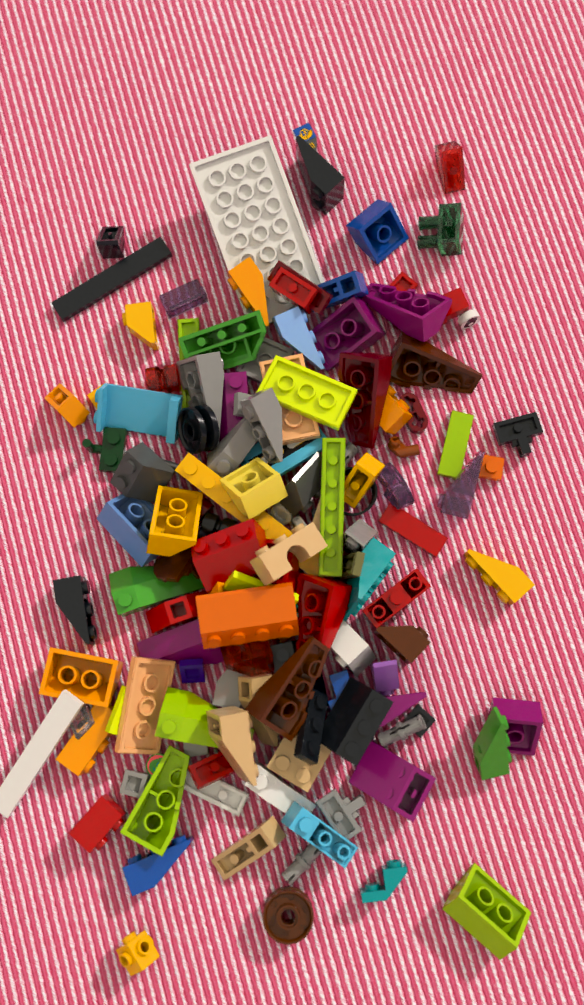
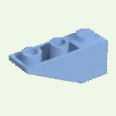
M299 306L274 316L272 320L280 339L298 354L303 353L304 359L317 370L324 369L323 363H325L322 352L317 351L314 343L317 340L313 331H309L306 322H308L305 311L300 310Z

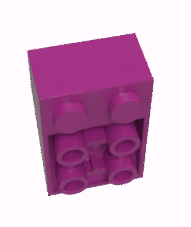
M371 741L348 783L414 822L436 778Z

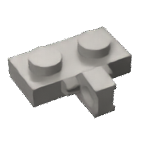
M335 788L315 802L331 828L349 840L362 831L355 819L359 816L357 810L366 805V801L361 794L350 801L348 796L342 799Z

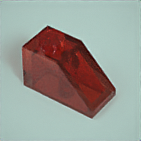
M456 141L435 145L436 165L444 193L465 190L462 146Z

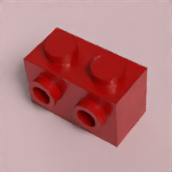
M106 793L96 801L69 834L88 853L95 849L100 851L108 842L106 836L111 830L116 832L125 821L122 818L127 812Z

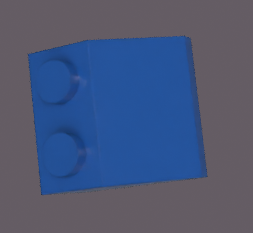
M379 199L346 225L355 243L377 265L409 239L392 204Z

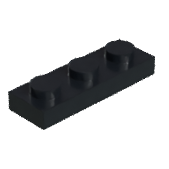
M314 688L313 691L315 693L313 699L308 701L305 710L308 714L298 731L294 751L295 757L309 765L318 764L328 697Z

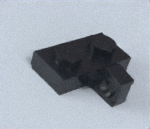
M537 412L496 422L492 425L498 445L511 443L512 448L517 447L520 458L529 456L531 453L529 443H532L531 437L542 435L543 433Z

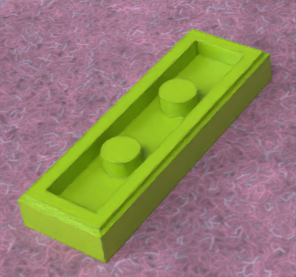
M452 410L437 475L459 480L474 415Z

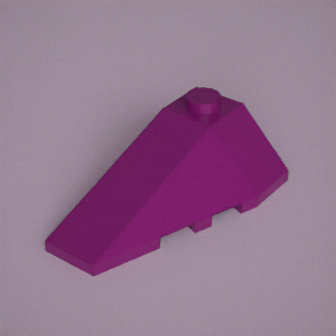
M376 283L369 284L367 286L369 295L361 297L370 307L406 335L422 342L427 341L439 332L452 304L451 298L436 292L428 291L424 295L416 293V289L398 291L395 286Z
M198 619L137 642L141 657L176 661L175 664H179L180 660L203 658L204 664H218L237 657L234 645L204 649Z

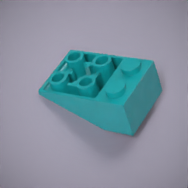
M374 537L362 551V553H365L360 577L346 580V584L351 585L352 590L348 609L343 618L344 621L350 615L356 616L394 565L391 560L396 553Z

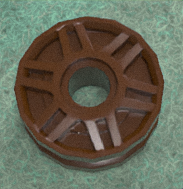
M279 887L265 901L263 910L265 930L276 942L286 945L298 943L307 937L312 929L314 920L311 900L305 892L297 887ZM285 910H292L295 916L291 920H286L281 914Z

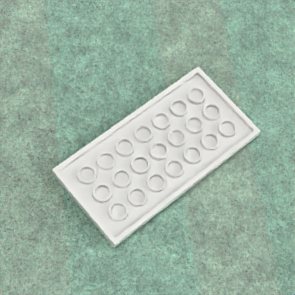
M271 135L189 164L227 270H231L248 257H251L262 273L269 324L273 323L272 318L286 312L293 306L292 303L276 294L269 286L270 281L267 280L278 260L316 285L325 282ZM235 290L244 315L253 312L250 308L246 309L240 300L241 294L238 290Z

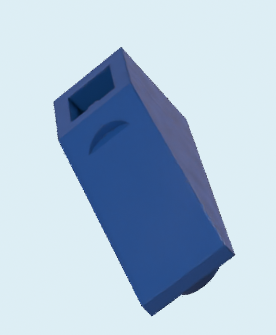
M185 835L173 839V844L168 846L163 857L149 850L151 854L144 857L140 853L128 858V863L122 869L132 896L155 887L193 841V836L186 838Z

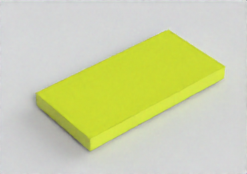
M278 355L274 357L257 390L259 392L272 388L281 407L339 431L358 393V389Z

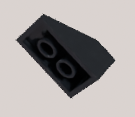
M298 135L296 137V161L312 206L317 211L321 210L326 215L343 200L345 177Z

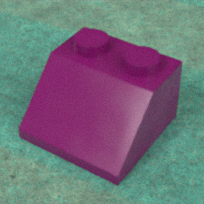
M492 697L489 714L492 708L497 706L501 716L505 715L509 729L505 730V732H507L510 740V746L507 747L511 754L534 756L543 726L540 702Z

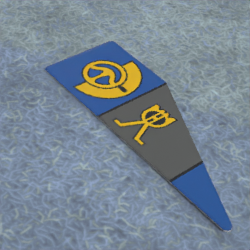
M309 123L293 130L296 137L299 135L317 151V136Z

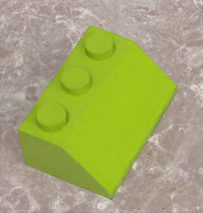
M476 863L470 866L452 889L442 908L499 960L518 948L531 915V911Z

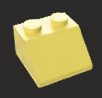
M259 457L220 479V483L238 510L248 519L260 515L261 512L278 504L288 496L280 473Z

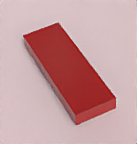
M391 502L378 521L435 558L448 539Z

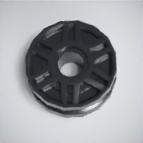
M205 404L186 407L179 412V438L185 450L190 454L212 451L218 445V421L212 409Z

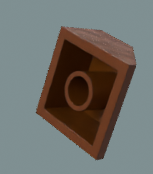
M380 626L374 631V634L407 665L411 664L431 643L427 639L429 637L428 633L419 626L417 628L414 626Z

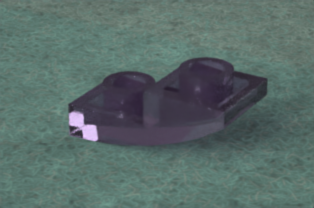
M391 463L384 464L385 467L377 477L379 482L386 487L383 495L398 510L414 503L413 495L401 474Z

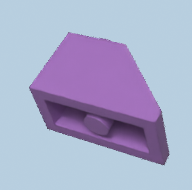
M397 660L370 664L374 690L380 692L383 696L395 694L394 689H399Z

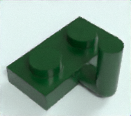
M104 427L102 445L93 444L89 439L83 440L82 445L88 452L101 454L100 472L115 473L125 454L127 429Z

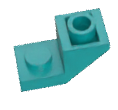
M396 859L386 861V865H381L384 885L379 886V883L374 882L365 884V888H360L362 903L387 900L408 872L406 864Z

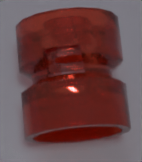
M176 363L164 365L163 369H160L158 366L145 368L148 390L167 391L168 393L181 392V382Z

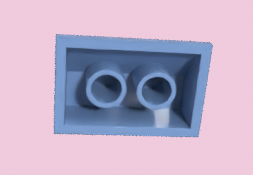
M121 494L106 502L96 519L131 557L143 567L159 556L146 553L154 505L151 502L129 498Z

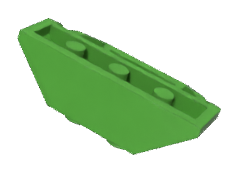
M257 310L180 337L178 340L185 359L195 355L220 351V356L224 362L223 370H227L256 360L267 331L261 312Z

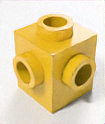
M145 930L138 934H135L134 931L129 933L121 940L123 944L116 949L120 963L127 969L130 976L143 971L160 957L152 938L147 935Z

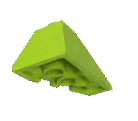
M167 687L155 736L218 748L209 735L206 714L207 710L217 709V707L191 691ZM251 728L250 733L251 738H253L254 729Z
M170 745L120 831L124 836L162 857L175 835L190 756Z

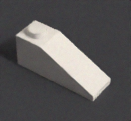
M261 763L257 765L259 776L256 778L257 786H252L247 782L244 784L285 814L294 801L310 813L317 806Z

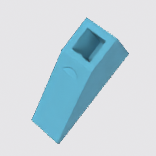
M295 801L281 820L285 826L343 868H346L358 849L355 844Z

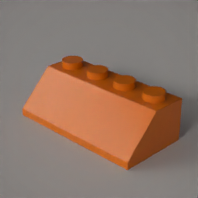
M292 582L195 596L204 649L299 635Z

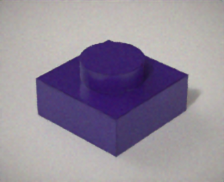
M203 658L180 660L179 668L182 684L205 682L206 675Z

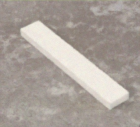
M65 689L61 692L0 786V813L6 818L12 815L84 705V702Z

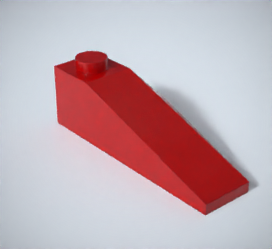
M299 573L295 592L299 594V600L296 603L298 604L299 616L297 618L299 640L296 642V651L311 636L330 650L348 609L352 590L351 585L334 579Z

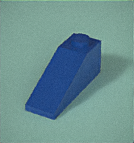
M355 270L318 285L333 295L326 308L344 304L353 296L361 298L369 295L363 273Z

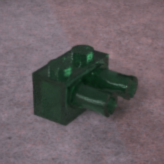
M461 203L439 204L438 216H419L420 221H418L420 231L438 229L437 235L418 236L417 244L419 250L437 248L441 256L462 255L464 214Z

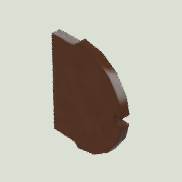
M191 547L170 557L159 555L161 558L156 559L153 572L158 580L165 583L168 581L179 582L182 576H189L191 572L196 579L200 578L192 561Z

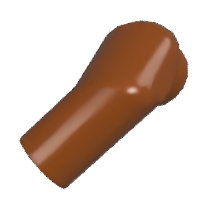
M392 436L389 438L388 448L399 458L420 455L418 444L405 446L399 437Z

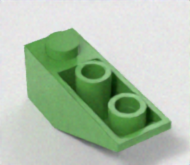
M497 706L492 708L473 745L475 765L482 780L510 774L509 763H512V758L507 748L510 746V740L507 732H505V730L509 729L506 716H501Z

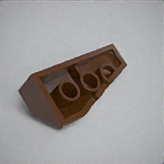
M404 332L400 333L390 355L392 356L390 382L402 387H410L411 385L421 386L423 389L429 390L431 388H441L449 392L472 394L482 378L480 372L430 343L419 341L406 335Z
M311 636L258 689L245 710L258 721L292 742L308 713L305 710L309 699H313L315 693L313 687L316 678L321 676L329 648Z

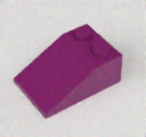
M353 296L312 329L317 340L314 343L315 347L324 356L325 363H323V366L327 372L339 366V355L341 352L361 353L386 335V332L364 299Z

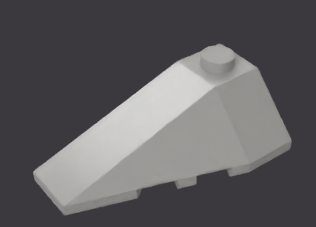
M220 351L195 355L177 361L176 364L183 390H188L191 398L188 401L189 407L204 404L209 406L217 418L220 437L224 384V362L220 356Z

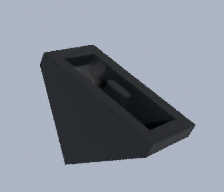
M123 226L102 227L96 244L103 259L124 258Z

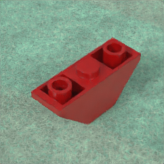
M416 568L362 611L377 629L429 589L431 585Z
M202 591L184 595L146 611L152 634L198 619L195 596L210 593Z

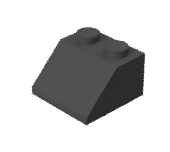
M142 442L125 452L110 483L126 497L155 503L158 485L167 486L176 471Z
M318 451L285 486L288 496L279 503L293 516L300 510L305 513L313 504L310 501L311 498L314 496L317 499L321 495L322 457Z

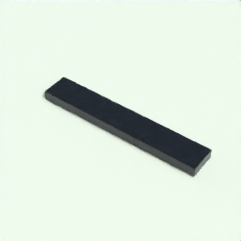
M159 237L51 303L62 321L65 322L172 257V253L162 238Z

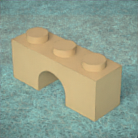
M313 522L307 526H304L303 523L291 529L292 535L288 538L283 534L273 541L275 546L269 549L266 545L255 552L257 557L249 562L264 586L274 582L293 569L287 560L288 551L292 552L301 563L328 546Z

